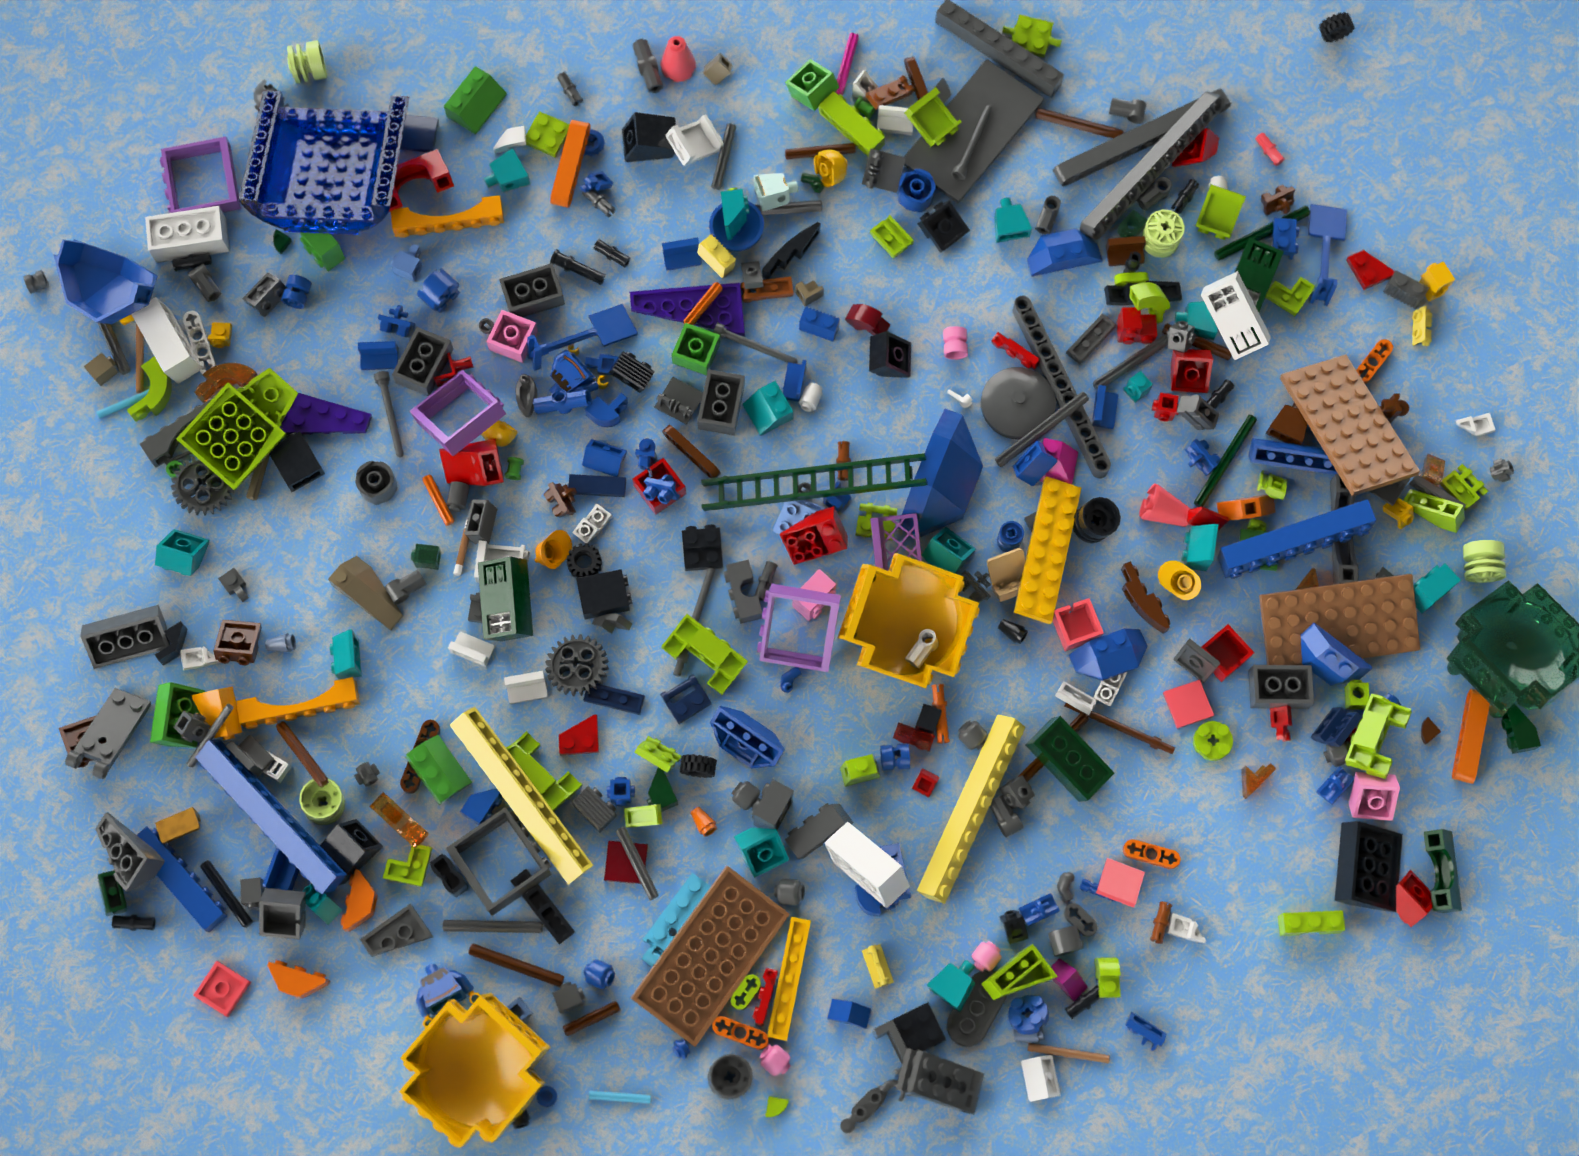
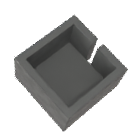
M265 888L259 900V936L300 940L305 929L306 911L304 910L306 908V892Z

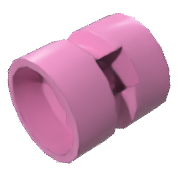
M960 326L944 329L943 340L946 343L944 344V357L952 360L966 358L968 356V344L965 343L967 342V329Z

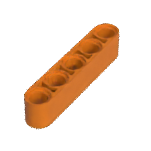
M571 120L551 192L550 203L553 205L567 208L571 205L590 134V123Z
M1475 689L1468 691L1452 770V779L1473 784L1476 779L1491 701L1490 693Z

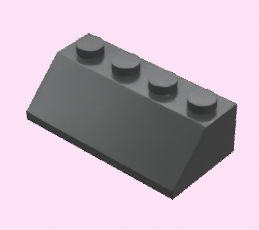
M159 605L82 625L80 635L94 669L158 652L170 645V641L164 633L167 628Z

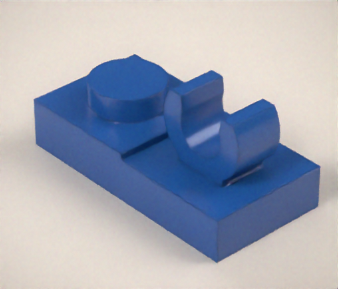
M1133 1012L1127 1018L1125 1025L1134 1034L1144 1036L1142 1045L1146 1041H1152V1051L1156 1049L1157 1045L1162 1046L1167 1033Z

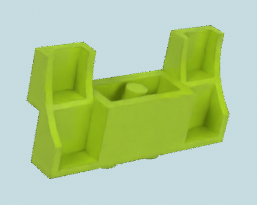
M688 614L683 617L661 646L674 659H677L686 648L713 669L715 673L707 684L721 695H723L748 662V660L733 650L727 641L720 640L715 636L713 630L708 627L705 628Z
M1371 694L1362 719L1357 724V731L1351 736V746L1345 758L1346 765L1366 770L1368 775L1386 779L1393 762L1391 758L1379 755L1390 725L1406 729L1412 713L1411 709L1395 704L1383 696Z
M526 731L506 749L553 812H555L583 785L569 771L556 781L531 756L541 744Z

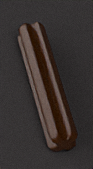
M614 1001L564 1025L563 1031L565 1035L570 1036L619 1012L618 1002Z

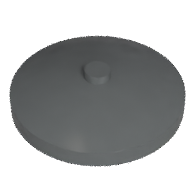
M1023 367L1007 368L993 375L986 383L981 396V411L987 424L998 434L1010 439H1021L1054 414L1056 408V398L1050 383L1036 371Z

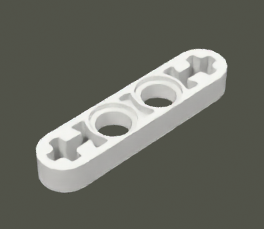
M188 311L183 316V322L191 347L204 368H201L199 371L204 377H213L217 373V365L202 319L196 311ZM190 317L195 318L194 322L197 327H193V325L190 322ZM197 332H201L202 338L199 340H194L193 335ZM200 349H207V354L199 356L198 352ZM204 361H207L211 367L209 372L205 370L206 365Z

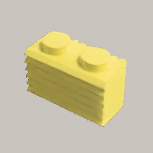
M712 234L699 244L697 253L721 278H724L734 270L736 258Z

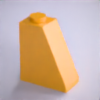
M233 686L191 695L200 714L206 717L205 721L210 725V728L227 704L233 706L234 709L216 733L214 739L223 737V741L235 738V734L242 733Z

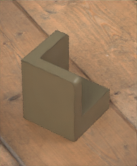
M719 53L705 65L703 74L714 85H717L731 73L732 64Z
M801 281L795 285V293L803 305L807 306L824 296V288L822 286L818 287L815 281H811L806 285Z

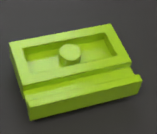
M891 215L870 230L873 238L893 259L914 243V240Z
M1261 470L1257 490L1263 489L1269 497L1283 500L1286 494L1287 479L1271 473L1269 475L1264 474V471Z

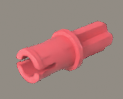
M1260 133L1255 138L1264 150L1263 153L1269 156L1275 166H1278L1285 160L1276 149V144H1272L1265 133Z

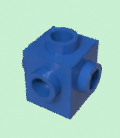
M616 777L610 780V786H607V798H610L611 803L619 807L632 803L631 797H635V785H631L630 779ZM625 791V795H618V792Z

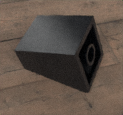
M634 112L622 128L625 162L672 158L675 155V151L665 135L671 127L676 125L675 117Z
M357 819L337 824L320 844L322 849L347 874L339 885L345 884L350 879L351 874L355 873V869L360 870L383 847Z

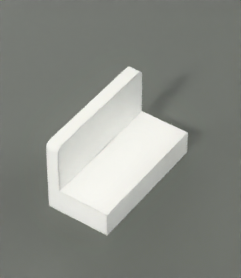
M880 105L877 129L884 133L912 135L913 124L904 114L908 108Z
M459 632L455 642L451 641L448 647L450 653L484 667L487 666L495 648L493 644L463 632Z
M543 671L504 677L510 704L548 697Z
M1052 1055L1021 1061L1030 1102L1061 1096Z

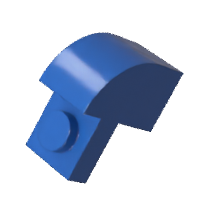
M621 393L610 405H607L597 396L591 402V405L585 408L586 416L598 426L613 427L621 422L619 413L622 414L627 409V397Z
M855 885L857 903L861 910L868 915L880 916V908L891 910L895 909V905L899 904V900L894 901L886 908L860 885Z

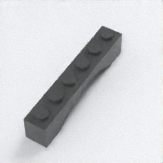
M238 383L232 385L236 389L240 387ZM216 395L212 396L203 405L193 408L187 415L178 417L169 426L162 427L158 433L146 437L139 444L155 468L163 464L166 458L171 459L173 457L175 449L180 443L176 438Z
M1335 474L1330 481L1331 511L1354 504L1355 496H1351L1339 474ZM1353 537L1347 542L1340 543V541H1337L1332 545L1333 584L1358 581V564L1354 552Z

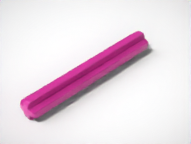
M850 33L837 77L840 87L835 91L837 95L841 94L843 96L859 39L857 33Z

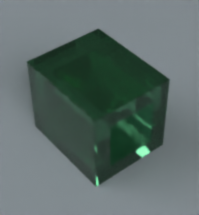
M416 544L415 549L411 552V561H413L417 568L439 570L442 552L439 546Z

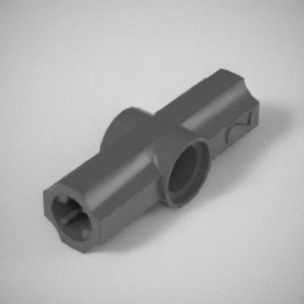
M638 39L632 45L640 75L644 78L648 92L657 93L663 89V84L658 73L659 69L656 58L652 56L647 39Z

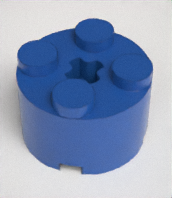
M914 169V171L904 173L899 181V204L910 211L924 212L934 199L936 186L932 175L923 169Z
M440 268V272L436 270L426 278L422 284L424 288L422 291L418 290L417 296L434 311L441 313L447 307L446 303L450 299L454 300L458 297L460 293L458 291L459 283Z

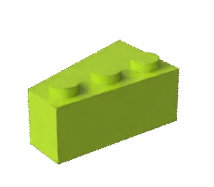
M1034 944L1020 951L981 984L991 998L995 1000L1050 981L1058 976Z

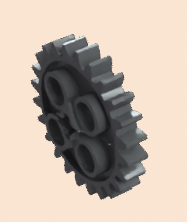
M194 456L191 463L185 460V467L179 465L180 472L174 471L176 477L171 478L172 483H174L171 485V489L174 490L172 494L173 497H177L175 499L176 503H181L182 509L188 507V513L195 510L196 515H198L200 511H203L204 516H206L207 511L210 510L214 514L215 508L221 511V504L227 506L226 499L232 500L229 493H234L235 491L216 474L212 475L214 472L200 460L196 461ZM202 470L207 471L205 475H198ZM215 482H221V485L218 487L212 486ZM187 484L194 485L191 489L185 488ZM203 495L209 496L204 501L199 500V498Z
M581 634L578 636V639L571 635V640L569 641L564 637L565 643L563 644L557 641L558 648L551 647L554 653L547 654L551 660L545 661L546 665L549 666L545 670L549 673L547 677L549 680H552V686H557L559 692L563 689L565 695L571 691L572 696H575L576 692L583 696L584 690L590 694L591 687L597 689L596 683H603L601 677H607L604 671L609 670L608 665H606L609 660L605 657L607 654L605 650H602V645H597L596 639L590 642L589 636L583 640ZM573 653L570 658H564L566 654ZM592 654L590 659H584L585 655ZM565 671H571L568 676H562ZM583 673H590L588 677L581 678V675Z

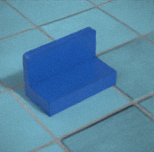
M698 237L662 243L667 271L702 265L701 256L697 253L699 246Z
M396 341L358 342L361 370L396 368L398 364V346Z
M803 360L802 364L788 362L782 393L789 401L799 402L801 398L807 360Z
M1098 385L1092 426L1114 429L1118 394L1105 392L1106 386Z
M591 439L586 445L582 466L617 477L627 450Z
M1037 440L1013 465V469L1017 478L1034 486L1057 463V459L1046 453L1043 443Z
M276 848L262 886L270 889L292 891L300 870L288 861V857Z

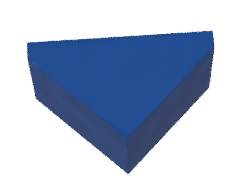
M832 999L827 1019L867 1029L871 1008L851 1001Z

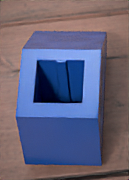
M497 788L471 794L460 812L463 816L480 825L493 816L492 811L495 807L501 805L504 798Z

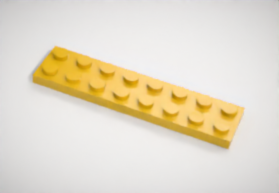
M1048 476L1044 478L1013 613L1047 624L1052 623L1081 487Z

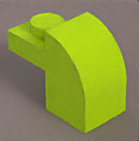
M1095 958V978L1098 979L1099 998H1120L1119 976H1121L1118 958Z

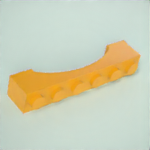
M497 195L482 197V201L474 207L460 213L445 216L422 215L410 211L409 207L398 208L391 211V221L395 237L405 238L409 235H425L431 232L443 233L447 230L459 231L464 228H480L485 225L497 226L500 223H504L501 197Z
M354 677L334 681V685L325 693L298 704L270 705L260 702L256 697L238 700L236 703L239 723L244 728L246 727V729H254L259 724L273 725L278 723L277 721L284 719L285 721H293L298 716L312 717L316 713L323 711L324 713H332L337 708L342 707L344 709H351L355 705L360 704L357 681Z

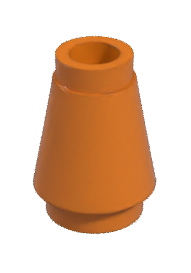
M696 807L691 811L690 814L696 827L704 837L710 836L717 830L716 822L700 807Z

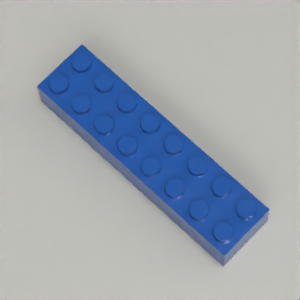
M1367 499L1221 547L1217 558L1225 578H1238L1243 572H1256L1260 570V566L1266 564L1268 567L1278 564L1280 560L1285 559L1289 561L1296 558L1298 554L1304 553V555L1313 553L1319 547H1322V549L1329 548L1337 541L1344 543L1351 540L1353 536H1365L1373 528L1376 517Z

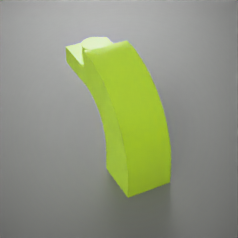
M155 356L141 365L150 379V389L147 395L127 409L135 422L146 418L151 411L155 416L160 414L171 396V378L163 372Z

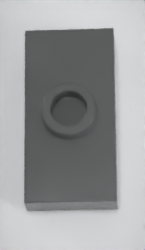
M759 261L741 263L745 289L763 287Z

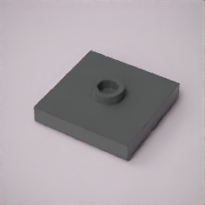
M1190 638L1174 657V661L1202 683H1205L1220 664L1217 659Z

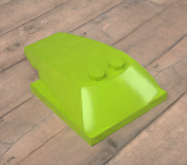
M271 368L254 377L243 388L239 387L236 389L228 382L176 439L227 485L236 490L286 435L280 426L296 399L298 392Z

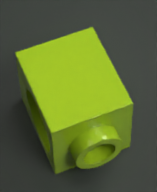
M1352 680L1344 687L1346 710H1365L1370 698L1369 683H1362V680ZM1353 690L1358 691L1361 695V698L1355 697L1353 694Z

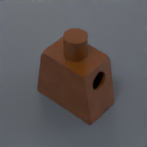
M1295 403L1292 407L1284 405L1265 434L1285 443L1301 445L1304 440L1307 422Z

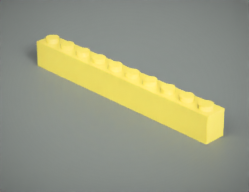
M473 707L463 712L452 722L450 726L455 734L460 738L467 750L478 762V765L484 770L490 781L495 785L525 828L545 852L562 878L570 884L594 866L477 708Z
M997 715L916 890L927 899L945 904L1025 730V726L1016 718Z

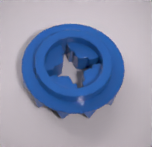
M590 129L588 141L594 142V148L586 145L584 156L592 157L596 154L599 155V152L604 149L605 141L600 132Z

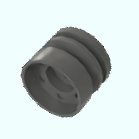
M735 1054L723 1055L718 1058L708 1072V1084L712 1092L718 1097L727 1100L738 1098L746 1093L753 1079L752 1068L748 1061ZM727 1072L734 1074L733 1083H730L729 1080L725 1081L724 1077L727 1075Z

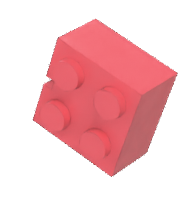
M1090 598L1073 603L1072 607L1067 605L1054 610L1053 624L1064 651L1077 648L1090 640L1103 636V629Z

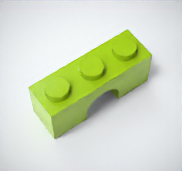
M1343 910L1282 913L1278 916L1280 936H1296L1306 933L1339 934L1345 931Z

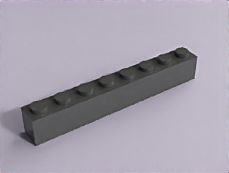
M945 0L937 10L935 23L1052 98L1062 85L1063 73L952 1Z

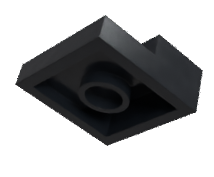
M941 201L933 207L935 211L931 214L929 212L923 214L920 217L921 221L918 223L927 239L930 238L940 253L970 231L950 201L946 203Z
M709 524L704 526L705 529L688 526L685 530H682L685 571L723 568L720 527L716 528V525Z

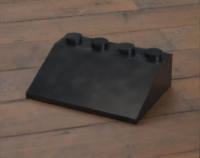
M1360 821L1341 823L1334 901L1352 906L1396 912V885L1399 883L1403 834Z

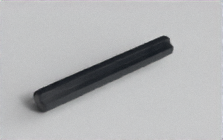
M209 860L202 863L200 868L242 927L246 928L251 925L253 920Z

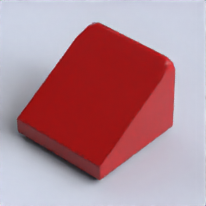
M922 769L912 789L930 797L939 777Z

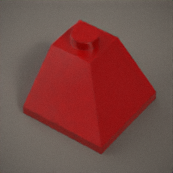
M1204 128L1172 162V167L1204 162L1216 155L1219 137L1209 128Z
M1409 870L1396 885V909L1400 919L1412 927L1430 912L1433 905L1431 890Z

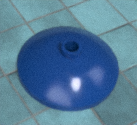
M749 201L750 213L746 214L747 221L731 240H727L722 203L716 207L710 217V233L728 251L738 252L753 247L762 237L764 231L763 215L758 207Z

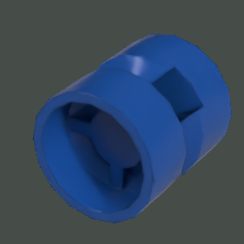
M289 275L286 283L287 289L284 290L281 301L292 308L303 309L307 301L306 295L310 292L311 281L299 275Z
M1015 521L1004 523L997 537L999 548L1004 552L1019 548L1024 537L1023 527Z
M897 744L896 747L892 745L880 746L882 771L894 770L895 767L899 770L910 769L908 744Z

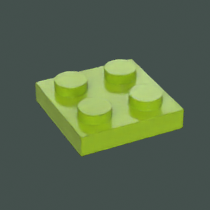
M539 111L526 134V145L556 158L566 140L570 124Z

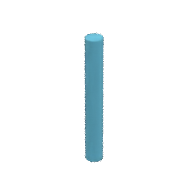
M149 389L97 411L98 417H105L137 403L147 395Z
M589 1092V1099L651 1103V1095Z

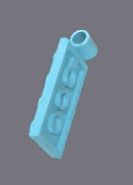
M693 873L689 876L642 939V941L651 945L642 957L643 961L652 967L675 937L671 936L669 931L674 929L678 933L711 887L709 884Z

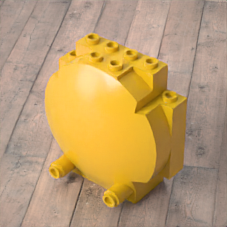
M894 553L888 571L870 564H862L837 638L862 646L857 662L858 666L926 688L927 685L931 684L933 678L932 671L951 677L958 674L961 663H959L960 658L967 650V638L973 632V620L979 614V603L958 596V593L964 587V576L899 553ZM925 629H931L935 632L938 639V648L930 653L919 669L915 668L905 660V657L918 641L920 632ZM933 638L926 639L925 643H930Z
M491 992L480 995L468 1010L463 1008L455 999L449 1000L400 1058L404 1062V1067L415 1073L399 1092L403 1095V1100L410 1105L413 1104L418 1109V1114L424 1119L428 1118L433 1123V1128L439 1133L443 1132L448 1137L449 1143L454 1147L462 1148L477 1132H480L479 1135L483 1140L493 1143L527 1109L534 1096L545 1084L533 1069L551 1047Z

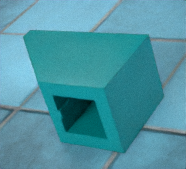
M312 883L303 889L302 892H306V905L328 925L341 913L342 909L327 894L317 892Z

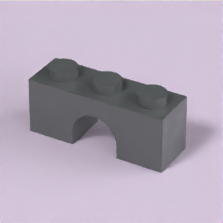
M749 559L727 564L724 577L726 583L730 582L731 589L728 592L730 600L735 602L736 607H733L735 619L739 618L740 624L762 619V609L758 595L747 597L741 592L743 586L753 583Z

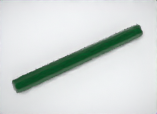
M1303 206L1281 218L1297 219L1299 221L1309 216L1310 210L1308 206ZM1273 222L1217 249L1214 253L1216 259L1222 260L1243 249L1249 238L1259 241L1273 234Z
M1251 414L1247 416L1222 456L1218 466L1214 469L1195 499L1194 504L1196 506L1203 507L1256 423L1257 418Z

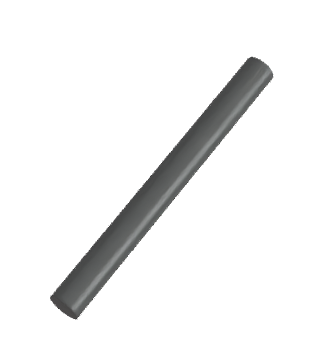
M227 704L188 760L187 765L189 767L195 766L198 761L195 757L207 741L212 740L234 709L232 705Z

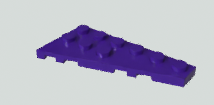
M740 283L721 284L722 291L694 325L714 330L718 322L723 324L727 328L726 330L740 336H745ZM712 285L630 292L631 312L684 323V319Z
M298 393L280 428L286 435L299 431L302 435H313V433H366L372 415Z

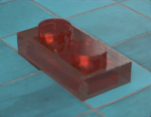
M898 722L893 738L901 743H907L916 746L920 750L930 752L935 735Z

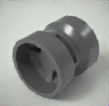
M42 270L36 271L34 275L28 274L23 276L30 293L37 292V289L40 288L45 289L49 287L47 278Z

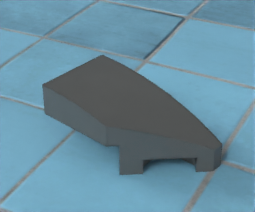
M942 78L935 87L939 90L938 97L944 104L950 98L951 92L946 80Z
M620 614L603 615L595 618L592 622L593 625L602 627L611 634L615 627L630 630L632 623Z

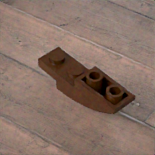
M1131 561L1123 564L1121 571L1127 583L1124 584L1122 591L1127 600L1148 624L1158 631L1166 633L1170 628V620L1161 609V600L1154 593L1146 595V586L1140 582L1138 569L1132 565Z

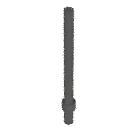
M712 568L707 570L692 618L697 622L699 621L715 570ZM686 648L676 659L677 663L673 672L675 676H681L684 664L688 661L689 651Z

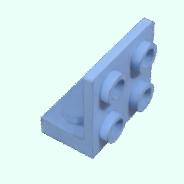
M808 500L785 502L773 531L780 534L816 511L825 508Z

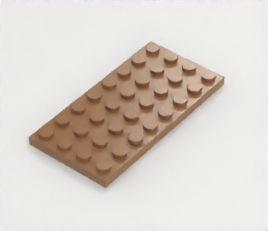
M1346 354L1281 374L1280 380L1351 496L1417 476L1420 473L1419 468Z
M1412 574L1259 595L1267 665H1302L1301 634L1313 623H1316L1362 659L1420 650Z
M725 866L630 999L692 1046L696 1047L790 914L729 866Z

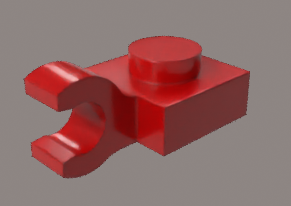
M1291 706L1270 708L1271 728L1277 730V740H1282L1283 742L1290 741L1291 735L1287 727L1292 726Z

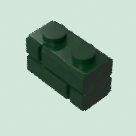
M115 870L100 873L97 876L106 917L127 912L123 888L113 875Z

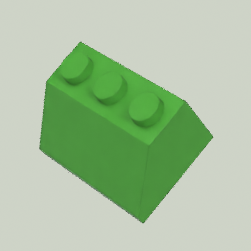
M475 66L444 105L446 117L472 133L477 134L505 98L507 92L490 74Z
M172 682L158 685L150 743L171 747L197 748V741L189 742L183 739L182 735L173 727L183 711L193 715L195 712L200 714L191 695L203 693L205 690Z
M439 735L421 743L406 754L405 758L439 806L472 783Z

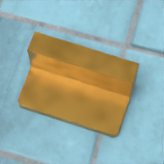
M191 807L160 820L155 825L161 842L166 844L199 830V821L201 819L199 813Z

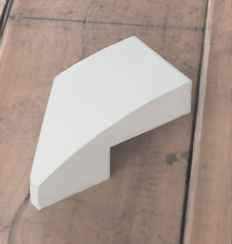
M519 126L506 129L493 148L494 153L506 152L510 150V147L526 145L525 127Z
M1490 413L1456 420V425L1476 437L1495 432Z
M204 646L203 648L180 650L183 671L220 663L218 660H215L214 654L209 652Z
M1174 913L1170 914L1168 920L1169 927L1166 929L1167 934L1199 943H1206V939L1202 937L1196 921L1193 922L1189 918Z

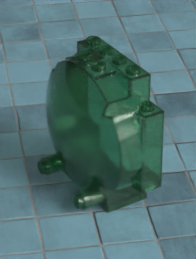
M1508 580L1463 613L1455 623L1460 628L1457 635L1459 643L1446 658L1449 661L1447 670L1451 675L1461 674L1491 704L1489 714L1493 718H1501L1517 705L1528 710H1541L1543 707L1553 703L1566 689L1579 680V623L1538 583L1522 594Z

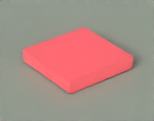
M1200 680L1163 692L1177 729L1214 716Z
M1107 858L1096 894L1134 908L1145 872Z
M216 961L193 996L224 1016L229 1017L251 982L219 961Z

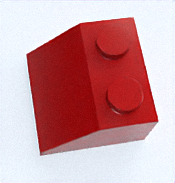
M1189 349L1185 353L1173 350L1171 360V391L1208 393L1213 365V356L1210 350Z

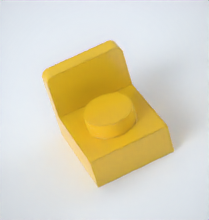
M212 322L211 335H208L207 338L211 346L216 348L230 346L232 324Z
M1399 497L1393 506L1389 503L1383 506V512L1397 520L1399 529H1403L1406 525L1412 523L1414 519L1413 506Z

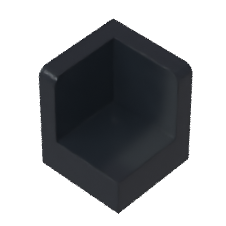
M923 704L915 730L933 736L942 710Z

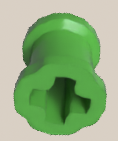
M860 96L855 102L854 107L870 119L875 112V108Z
M508 457V469L504 475L505 478L521 480L520 471L524 460L517 457Z

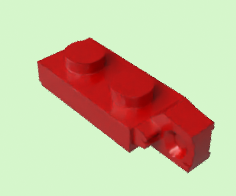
M997 332L991 340V343L997 349H1005L1010 357H1016L1021 360V364L1026 368L1030 369L1031 367L1033 370L1037 368L1039 358L1012 339H1008Z
M766 968L762 976L766 984L765 988H760L758 999H761L760 1006L755 1007L752 1017L756 1019L755 1024L759 1026H764L778 971L771 968Z

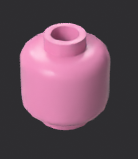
M990 941L987 943L981 942L971 956L975 962L973 965L981 972L984 970L992 971L1002 958L1001 950Z
M779 1045L767 1046L760 1055L761 1066L773 1076H777L780 1073L785 1074L791 1066L789 1064L790 1055Z

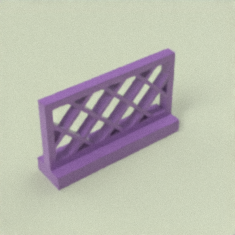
M917 513L870 518L876 567L888 571V561L894 556V553H896L900 546L909 552L907 557H910L912 554L918 561L922 562ZM913 518L914 526L908 532L901 524L905 519ZM891 520L897 526L889 534L884 530L883 521ZM898 527L907 533L901 543L892 536ZM914 529H915V536H913V535L911 534ZM909 535L916 540V546L912 551L903 545ZM890 537L899 544L893 553L886 549L885 544ZM916 548H917V555H915V554L913 553Z

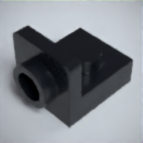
M1010 910L1005 912L1004 915L999 916L1009 944L1029 939L1024 918L1019 911Z

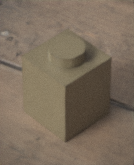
M102 352L84 366L100 386L118 373L114 367L117 365L110 356L106 358Z

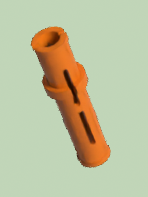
M937 684L931 685L934 701L932 702V707L942 710L936 726L937 743L943 744L942 735L944 736V743H949L945 707L947 706V701H945L944 684H938L939 692H937Z

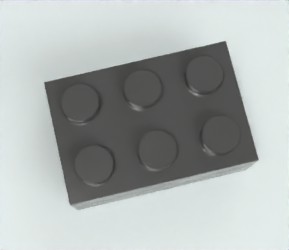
M553 263L499 279L508 310L517 316L525 317L565 305Z
M416 327L392 373L395 383L429 396L436 385L435 377L441 375L448 361L447 353L450 352L451 355L454 350L451 340Z
M708 369L697 420L699 430L735 436L745 387L744 375Z
M1253 665L1248 670L1250 708H1275L1287 705L1291 706V709H1309L1314 704L1312 665Z
M772 779L770 784H765L761 792V801L757 800L754 804L752 818L753 825L758 828L778 830L793 802L794 790Z

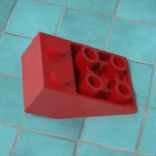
M496 439L469 443L454 456L444 448L439 449L448 484L457 481L468 485L486 486L504 482Z
M834 506L816 511L780 533V537L794 565L847 549L848 535Z

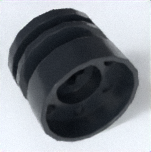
M1093 498L1076 511L1073 530L1077 537L1084 542H1100L1115 532L1120 525L1121 516L1119 509L1108 498Z

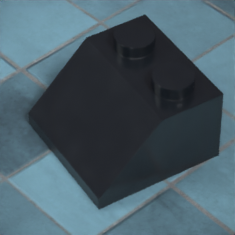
M888 331L871 336L869 371L881 377L909 378L911 376V342Z

